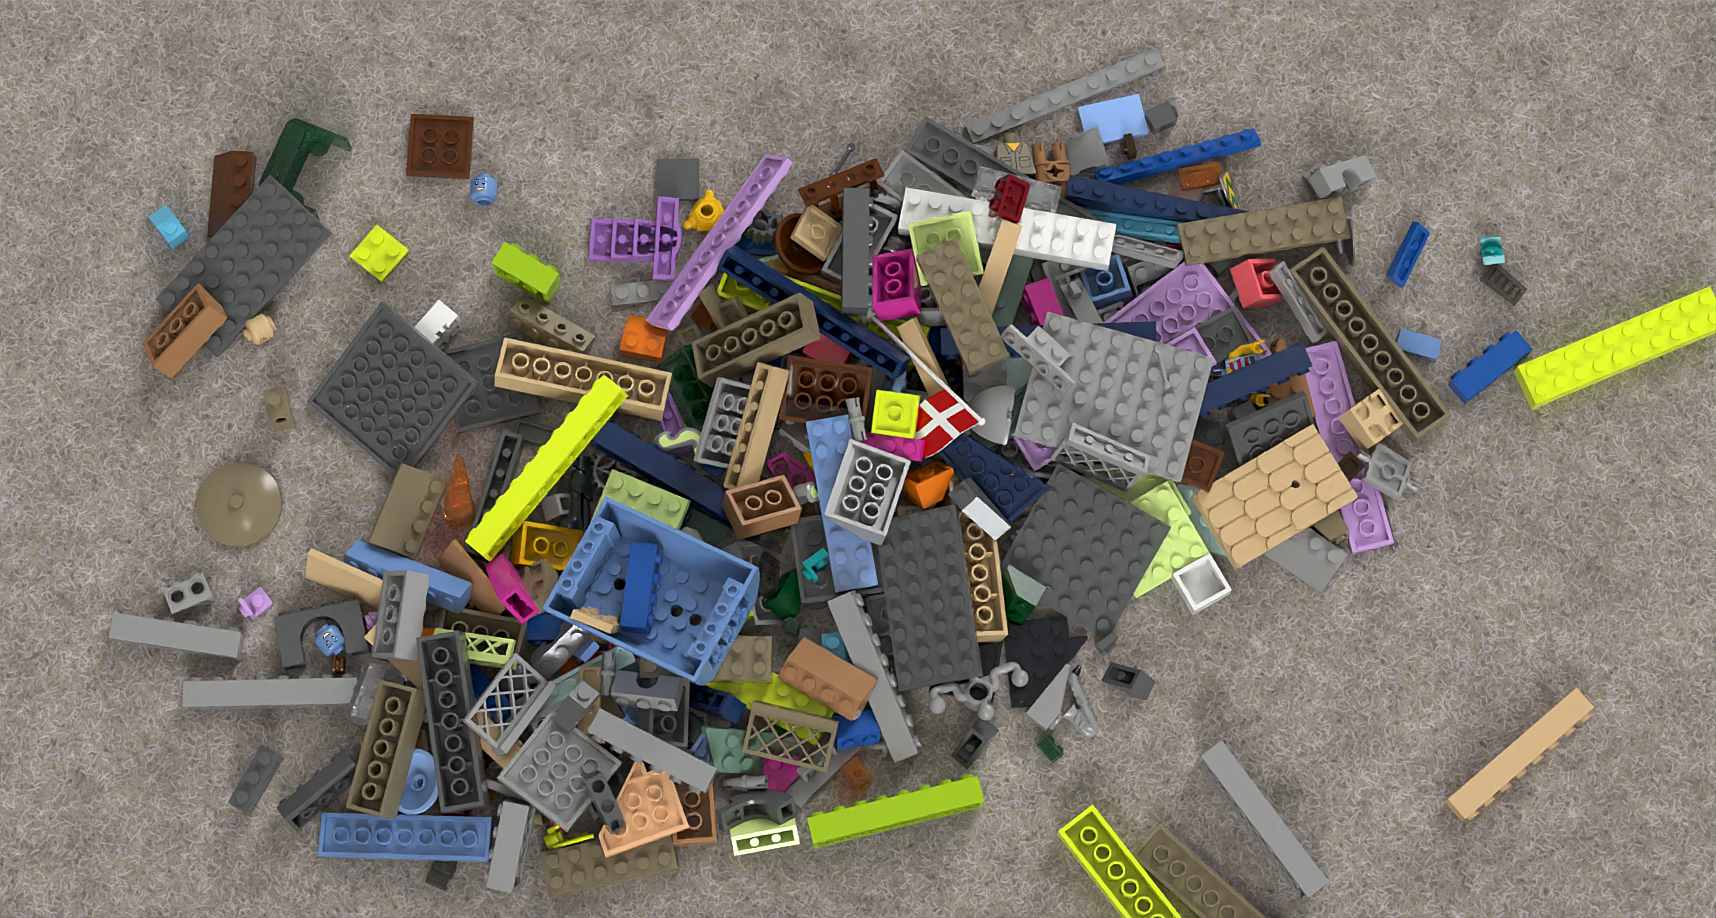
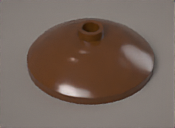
M793 213L783 218L775 229L774 246L780 260L790 270L803 275L814 274L823 268L826 260L823 262L790 238L802 214Z

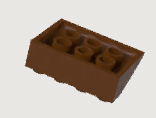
M788 355L786 370L790 372L781 400L779 420L806 424L808 421L849 415L846 400L859 397L862 416L865 417L863 422L866 432L873 368Z

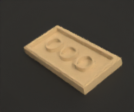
M310 549L307 555L305 578L349 598L359 599L361 603L379 611L383 580L317 550Z

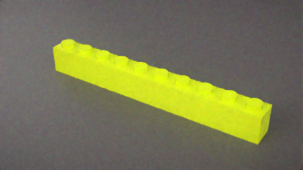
M604 374L601 378L597 379L589 393L579 400L578 406L574 411L565 417L564 423L553 431L549 441L539 448L535 458L525 465L520 476L510 483L509 489L505 494L496 500L495 506L484 514L481 523L470 531L465 542L491 562L628 397L625 391Z

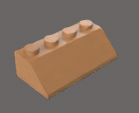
M197 284L142 343L152 367L170 378L181 371L184 364L197 353V350L210 339L211 335L227 319L223 307L200 284Z
M453 540L438 558V562L441 565L438 569L472 583L471 600L468 602V605L473 610L477 608L480 612L505 617L512 614L499 601L490 579L457 540Z
M803 637L789 655L777 677L851 721L860 717L878 682V679L806 637Z

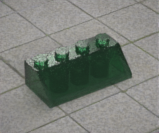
M692 344L679 348L660 363L658 368L660 371L672 373L669 391L686 426L702 432L714 387L711 388L698 379Z

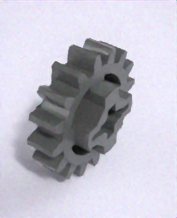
M768 209L765 211L759 210L753 218L752 224L742 234L746 235L747 239L753 238V242L760 240L761 244L765 242L772 243L775 229L783 219V214L776 215V211L770 213Z

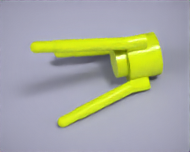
M555 824L547 829L548 834L544 836V840L551 851L593 838L594 834L584 832L565 838L562 831H557L560 826Z

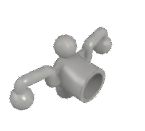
M1009 662L993 668L988 676L970 678L969 682L961 685L950 682L932 688L930 691L931 700L929 708L933 713H942L946 708V702L939 695L953 691L958 701L964 702L968 709L977 711L980 719L987 721L992 719L995 713L993 706L989 703L993 692L999 689L1000 681L998 676L1013 671L1011 680L1018 687L1026 685L1029 678L1027 673L1021 670L1019 664ZM973 687L982 688L987 696L983 700H975L970 695V689Z

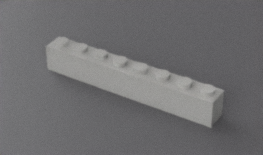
M853 590L827 601L853 665L878 679L868 701L894 763L921 752V747L923 746L919 734H915L913 718L910 714L907 715L904 707L906 706L905 699L897 691V680L894 674L889 672L887 667L889 666V661L886 655L881 653L879 637L876 633L873 634L871 629L872 621L868 613L865 614L863 610L864 602L861 595Z
M343 674L341 678H333V675H320V678H311L310 675H299L298 679H289V676L284 675L276 676V679H268L267 676H255V680H246V677L241 676L233 677V680H224L223 677H212L211 681H203V678L193 677L189 678V681H183V708L185 710L360 706V680L353 674Z

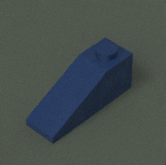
M690 684L689 707L726 722L738 723L747 706L728 692Z

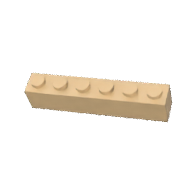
M757 362L723 487L734 489L759 482L789 370Z

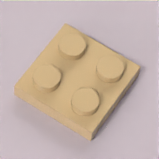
M814 205L805 206L790 238L824 262L829 257L842 230V225Z
M588 606L587 608L581 607V609H573L570 618L607 633H622L623 631L620 627V618L607 614V616L600 615V610Z

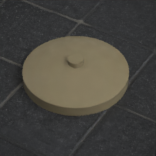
M236 462L217 468L203 481L196 497V514L201 527L213 540L229 547H247L262 541L274 530L282 512V496L277 483L264 469L250 463Z

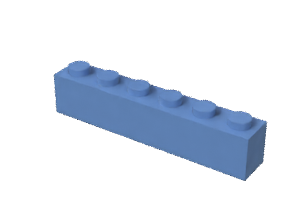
M357 540L345 553L344 563L383 580L384 571L409 570L428 574L429 589L426 595V602L457 614L471 600V582L363 541Z

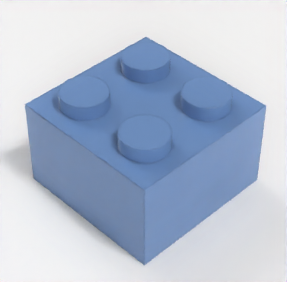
M1119 254L1111 256L1108 271L1092 268L1080 271L1084 287L1096 310L1120 301L1123 303L1133 301L1131 289Z

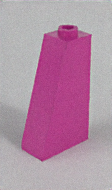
M502 553L485 565L499 601L522 624L540 611L514 565Z

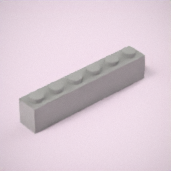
M121 610L120 613H113L108 637L111 641L240 661L244 635L242 632H239L240 629L227 627L224 630L218 629V625L208 623L205 626H198L197 622L184 620V623L176 622V619L170 617H163V620L154 619L155 616L150 614H142L141 617L133 616V612Z
M599 708L588 730L592 734L591 739L601 744L604 741L612 744L610 748L620 754L623 751L630 753V759L640 764L643 761L651 764L649 769L659 774L662 771L670 774L669 779L678 784L684 781L690 785L688 789L697 794H700L701 791L707 793L719 770Z

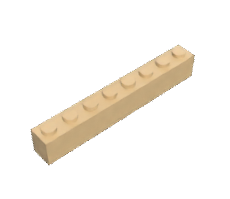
M1577 688L1574 689L1448 798L1445 803L1461 821H1464L1466 818L1469 821L1479 814L1477 809L1482 804L1487 807L1496 799L1493 795L1498 790L1503 793L1512 785L1509 781L1516 776L1519 779L1528 771L1525 768L1528 764L1532 762L1535 765L1544 757L1541 754L1547 748L1549 751L1554 749L1560 743L1557 740L1563 734L1565 737L1570 735L1576 729L1573 725L1578 721L1583 723L1592 716L1589 711L1594 706Z

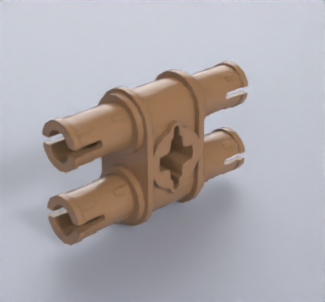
M1061 141L1060 145L1059 142L1051 144L1054 161L1046 160L1044 143H1040V146L1039 143L1032 144L1033 163L1036 170L1035 181L1048 189L1050 187H1057L1059 195L1064 198L1066 184L1070 176V161L1066 158L1065 142Z

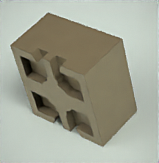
M543 558L534 562L531 568L526 566L523 572L517 571L540 610L531 618L545 612L542 608L558 581V572Z

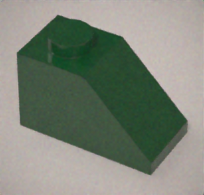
M796 568L782 574L764 603L781 621L790 617L794 618L801 610L799 608L801 606V597Z

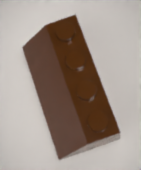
M229 151L214 156L207 237H213L254 193L257 158L253 152Z

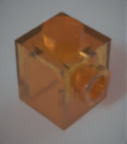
M858 756L840 768L841 774L855 792L859 789L863 792L872 785L870 781L873 779V776Z

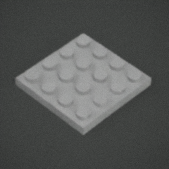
M551 710L497 779L568 832L592 802L580 778L595 770H599L608 782L622 762L576 727L568 734L552 721L556 712Z

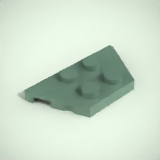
M702 726V733L705 734L707 740L705 747L709 754L710 765L718 768V772L753 773L762 757L742 752L747 729ZM764 730L760 733L766 744L770 743L775 737L773 731ZM757 735L750 739L749 749L758 750L763 747Z

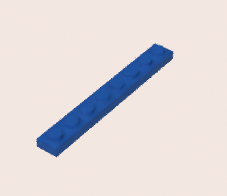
M1254 128L1245 129L1241 132L1223 135L1213 140H1205L1191 146H1183L1180 149L1165 151L1161 154L1143 157L1132 162H1124L1121 165L1110 168H1103L1094 172V176L1097 181L1119 185L1261 146V140Z

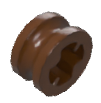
M333 656V676H336L338 673L341 675L345 674V656H341V658Z

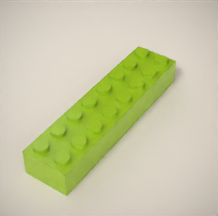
M972 774L959 777V781L943 780L938 782V786L931 788L929 784L917 787V791L909 793L908 790L896 792L894 797L888 798L887 795H882L874 798V802L866 803V800L853 803V807L845 809V806H838L832 808V812L824 814L823 811L811 813V817L807 818V824L813 849L981 808L984 805V798L978 776L973 777Z

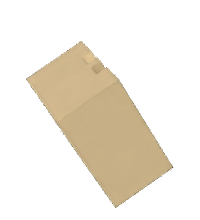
M1380 389L1368 395L1338 417L1362 451L1369 449L1404 424Z

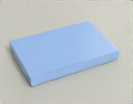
M1139 94L1078 107L1083 131L1098 127L1103 144L1122 141L1123 135L1132 133L1133 138L1149 134Z

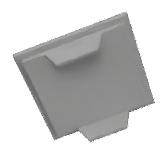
M1098 127L1079 132L1061 140L1065 142L1066 158L1070 161V175L1081 177L1110 166Z

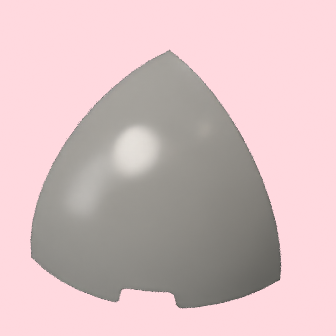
M1003 385L992 387L982 391L970 401L968 406L981 419H985L984 425L980 426L977 424L971 428L975 433L992 442L1003 445L1007 444L1011 425V412L1014 405L1015 386Z

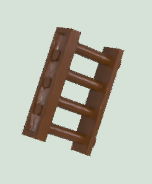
M877 158L798 189L806 207L814 205L836 222L842 221V197L838 198V195L843 193L844 188H857L869 183V186L865 187L869 189V196H871L873 190H878L879 194L883 193L884 196L887 195L885 189L877 184V179L884 177V172ZM830 198V202L818 205L819 202ZM873 200V203L878 206L883 204L881 202Z

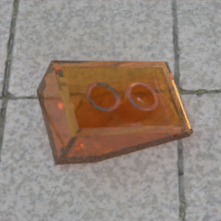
M461 453L456 454L444 497L445 507H441L443 519L446 525L450 524L452 529L473 525L476 515L466 466Z

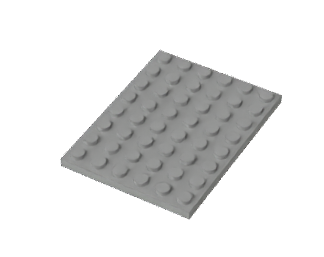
M1047 311L1042 329L1071 354L1060 368L1075 383L1063 394L1032 366L1013 437L1057 448L1058 444L1068 433L1069 426L1075 423L1151 456L1147 474L1180 483L1214 358ZM1157 345L1163 347L1162 357L1167 379L1171 383L1170 389L1167 390L1162 386L1164 381L1158 354L1154 351Z

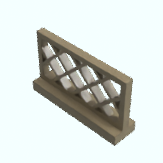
M754 700L751 706V714L742 752L827 773L840 720ZM755 715L764 717L768 726L758 731L754 725ZM769 718H770V719H774V720H776V721H774V722L771 723L770 720H769ZM779 721L785 722L790 729L781 736H779L773 726ZM790 723H791V724H795V725H797V726H795L794 728H792V726L790 725ZM800 726L806 727L811 734L802 741H800L794 731ZM770 727L776 739L766 744L760 733ZM752 728L755 731V734L751 735ZM822 731L831 733L829 743L821 746L815 736ZM792 733L798 743L787 749L781 738ZM757 735L763 747L758 750L749 749L750 739ZM813 737L819 749L808 754L802 743ZM779 741L785 751L780 755H774L768 746ZM800 745L806 757L801 760H795L789 751ZM828 746V750H827V754H826L824 748ZM821 751L826 758L824 766L815 765L811 756Z

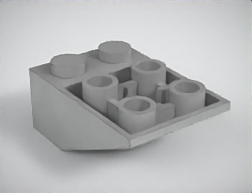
M1136 258L1122 263L1135 298L1152 286L1144 284L1145 282L1155 278L1156 282L1164 277L1163 275L1172 271L1170 267Z

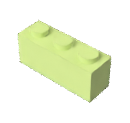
M795 818L782 825L769 819H753L730 829L735 856L800 844Z

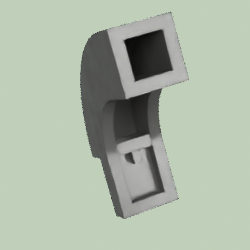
M754 790L738 794L728 799V805L716 811L719 829L723 832H727L741 823L752 819H769L782 825L797 817L794 797L776 790Z

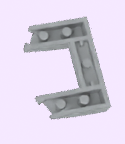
M1051 260L1039 264L1044 278H1049L1064 316L1076 319L1060 290V286L1071 282L1070 275L1088 268ZM1120 301L1097 310L1102 322L1104 323L1117 313L1118 307L1123 308V302Z

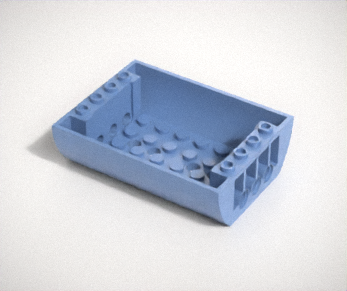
M605 496L542 609L691 682L705 685L715 678L756 602L760 573L759 568ZM631 542L658 545L659 549L663 552V561L658 567L660 584L656 585L655 593L658 595L657 605L653 606L652 614L655 615L654 627H651L650 634L627 633L624 631L622 633L610 634L570 618L573 609L587 608L589 606L600 610V615L607 616V614L620 618L619 622H621L625 588L616 590L615 584L618 581L626 582ZM676 607L683 609L682 614L678 617L671 615L672 610ZM695 616L702 618L701 623L697 626L690 624L691 619Z

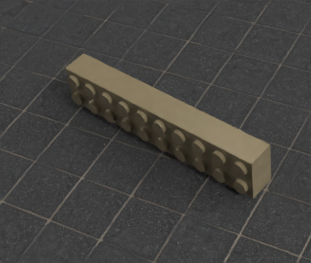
M1324 247L1290 269V272L1334 341L1338 342L1340 349L1373 392L1378 389L1381 390L1404 423L1400 428L1413 445L1448 421L1451 416L1449 411Z

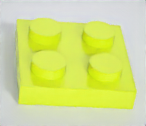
M376 225L350 254V258L383 283L410 251L380 226Z
M876 390L871 433L914 439L920 395Z

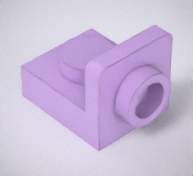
M261 587L246 598L238 599L241 604L238 607L245 618L250 616L253 620L274 605Z

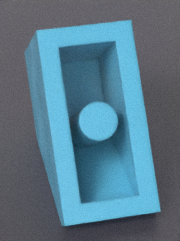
M166 205L148 216L172 250L190 238Z

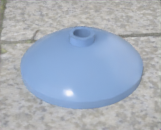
M422 749L414 750L398 811L410 815L426 811L438 797L433 755Z

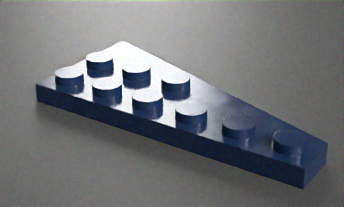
M964 432L938 452L948 466L953 468L954 473L961 481L971 477L1009 523L1051 488L1048 484Z

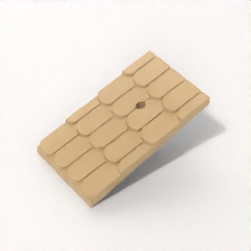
M1313 424L1215 481L1209 493L1200 490L1191 496V499L1235 570L1358 498Z

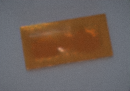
M1220 162L1178 170L1182 191L1221 183L1219 178L1222 173Z

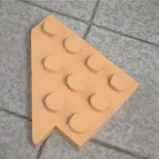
M634 762L616 799L623 814L626 827L610 834L605 825H603L598 835L606 858L689 828L674 782L669 779L670 774L664 771L659 774L653 770L647 772L643 762L642 764Z

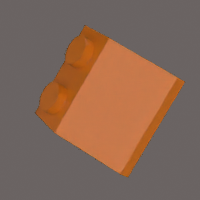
M629 315L619 349L621 356L662 364L670 330L651 326L646 321L647 318Z
M936 460L906 474L902 487L907 501L923 509L935 507L937 502L943 500L954 473L953 468Z

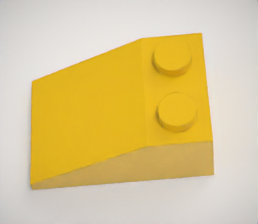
M524 521L513 534L510 562L514 567L524 568L528 566L531 568L534 562L545 558L556 571L563 572L583 537V530Z

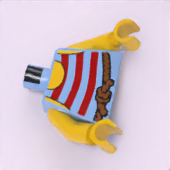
M1265 340L1241 345L1232 351L1228 359L1225 360V369L1213 370V380L1260 360V354L1267 352V349H1260V343H1264ZM1256 390L1249 393L1250 398L1242 401L1245 403L1251 400L1252 404L1267 407L1269 404H1264L1263 398L1270 397V395L1258 394Z

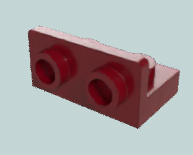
M1011 174L999 178L994 186L996 190L995 195L989 203L988 208L990 211L988 216L991 218L999 216L1012 223H1019L1031 184Z

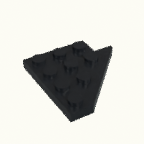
M1066 616L1025 620L1023 625L1014 621L1007 622L1008 635L1004 638L1006 663L1016 662L1021 667V670L1027 673L1029 678L1026 685L1018 687L1011 680L1013 671L1008 672L1011 708L1031 707L1087 641L1088 636L1069 637Z

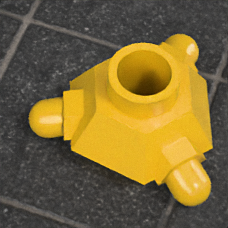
M707 190L704 197L699 199L689 212V219L683 223V227L686 230L696 228L697 231L709 232L721 217L724 209L719 200H716L712 190Z

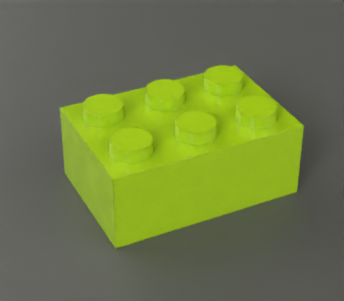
M504 242L491 262L496 275L548 305L562 285L556 267L551 264H542L537 256L531 253L529 255L523 253L522 248L514 243L508 244Z

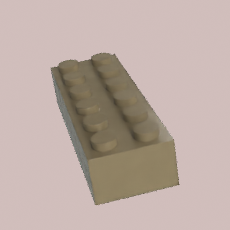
M954 238L916 255V261L968 375L971 376L1009 358L1008 351L957 239Z
M797 293L693 341L692 347L698 379L713 388L715 387L717 377L733 379L755 369L757 362L766 364L821 339L813 301L802 293Z
M737 636L715 678L709 683L773 684L774 640L772 636ZM640 657L639 678L641 680L658 679L659 675L680 677L681 682H691Z
M380 679L346 808L396 820L426 709L424 690Z
M672 835L607 858L605 857L600 840L540 853L550 899L679 870Z

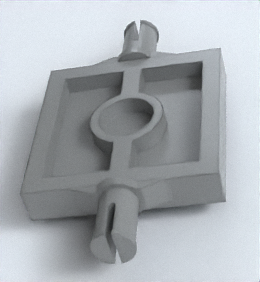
M1379 442L1373 445L1370 455L1361 449L1357 451L1355 457L1365 462V470L1361 480L1394 500L1401 498L1405 487L1414 493L1418 491L1420 485L1410 480L1412 462Z

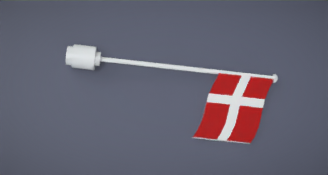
M873 307L868 308L867 316L856 315L863 323L874 321L944 388L919 405L914 439L925 440L923 451L925 458L944 449L968 429L977 424L980 426L985 424L984 418L981 419L876 318L877 315Z

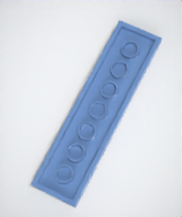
M849 415L806 422L835 593L878 585L871 542L859 538L824 517L849 439L853 440L850 423L848 424Z
M322 813L318 856L326 858L490 862L489 852L492 847L494 819L492 817L397 815L396 820L371 814Z

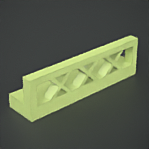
M435 628L433 635L452 632L453 630ZM465 632V636L470 643L467 646L470 664L502 668L514 652L516 644L514 639ZM482 641H487L490 647L483 652H479L476 645ZM502 644H508L506 655H499L496 648ZM516 661L511 665V670H516Z

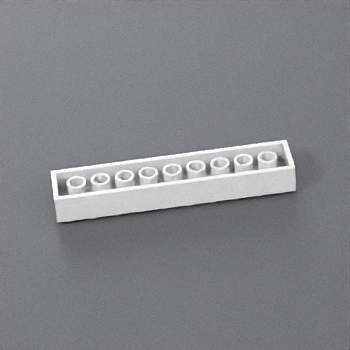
M906 187L898 232L899 235L910 236L909 222L971 210L979 249L991 251L1003 218L999 216L991 218L988 216L990 202ZM1027 208L1023 209L1020 222L1017 223L1022 226L1013 255L1108 271L1116 224Z

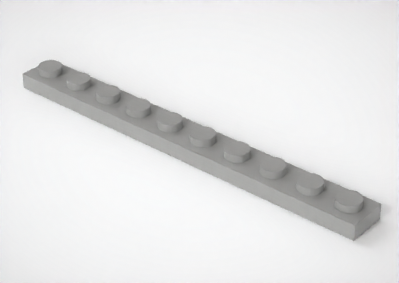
M1154 48L966 124L965 128L972 144H977L1160 70L1165 65L1157 48Z

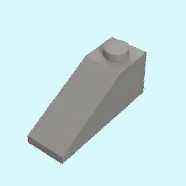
M1068 664L1063 667L1025 715L1044 732L1048 729L1053 730L1060 722L1057 718L1061 711L1070 665Z

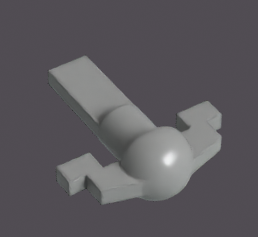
M881 731L880 737H882V742L871 746H861V750H882V755L878 754L877 761L887 758L889 748Z

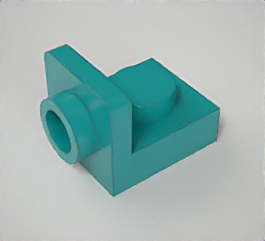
M1501 236L1480 237V253L1483 265L1505 263Z
M824 548L802 562L804 569L801 571L808 581L811 579L814 583L819 581L813 569L819 570L827 564L826 560L829 556Z

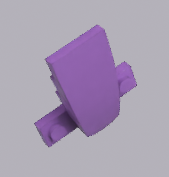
M658 196L656 222L636 218L634 221L613 218V220L591 218L588 261H653L652 280L673 282L675 259L682 247L681 230L678 224L679 198Z

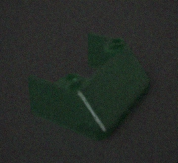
M297 118L290 119L284 126L261 176L259 186L269 175L273 176L320 220L316 210L305 206L302 195L292 189L309 154L323 156L328 152L331 145L351 152L352 147L348 138Z

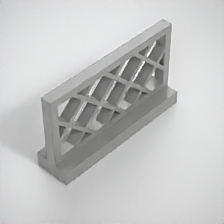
M1072 423L1069 426L1068 433L1050 454L1049 459L1128 492L1140 476L1144 477L1147 474L1151 456ZM1081 452L1083 456H1074L1073 453ZM1058 454H1067L1069 457H1063ZM1093 461H1101L1102 464L1094 465ZM1079 462H1087L1088 465H1082ZM1120 469L1121 472L1113 473L1112 470ZM1106 470L1107 474H1103L1098 471ZM1117 479H1126L1127 483L1121 482Z
M513 653L462 721L493 747L491 750L497 755L507 754L557 686L551 680L547 681L517 653ZM514 661L521 665V675H512L511 665ZM533 676L539 682L534 689H528L527 677ZM522 677L523 690L514 691L512 678ZM508 678L509 691L499 692V681ZM514 693H524V703L522 706H515ZM509 694L510 707L501 708L500 695ZM495 695L496 708L487 709V697ZM511 709L512 719L509 723H503L501 710ZM497 711L498 724L488 725L487 712ZM482 712L483 725L477 726L471 721V718L475 713ZM498 726L499 736L494 741L489 736V727Z

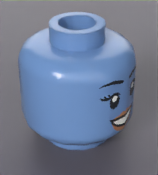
M483 173L471 180V200L479 206H490L496 201L498 184L494 178L490 177L489 174Z
M326 624L315 633V644L324 655L330 656L334 654L338 656L346 649L343 632L337 625Z

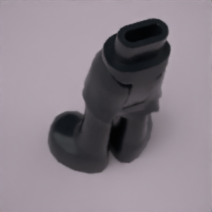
M578 456L576 465H573L576 469L571 471L568 492L570 493L569 514L558 519L557 527L587 530L590 525V502L594 500L592 496L593 467H590L591 457Z

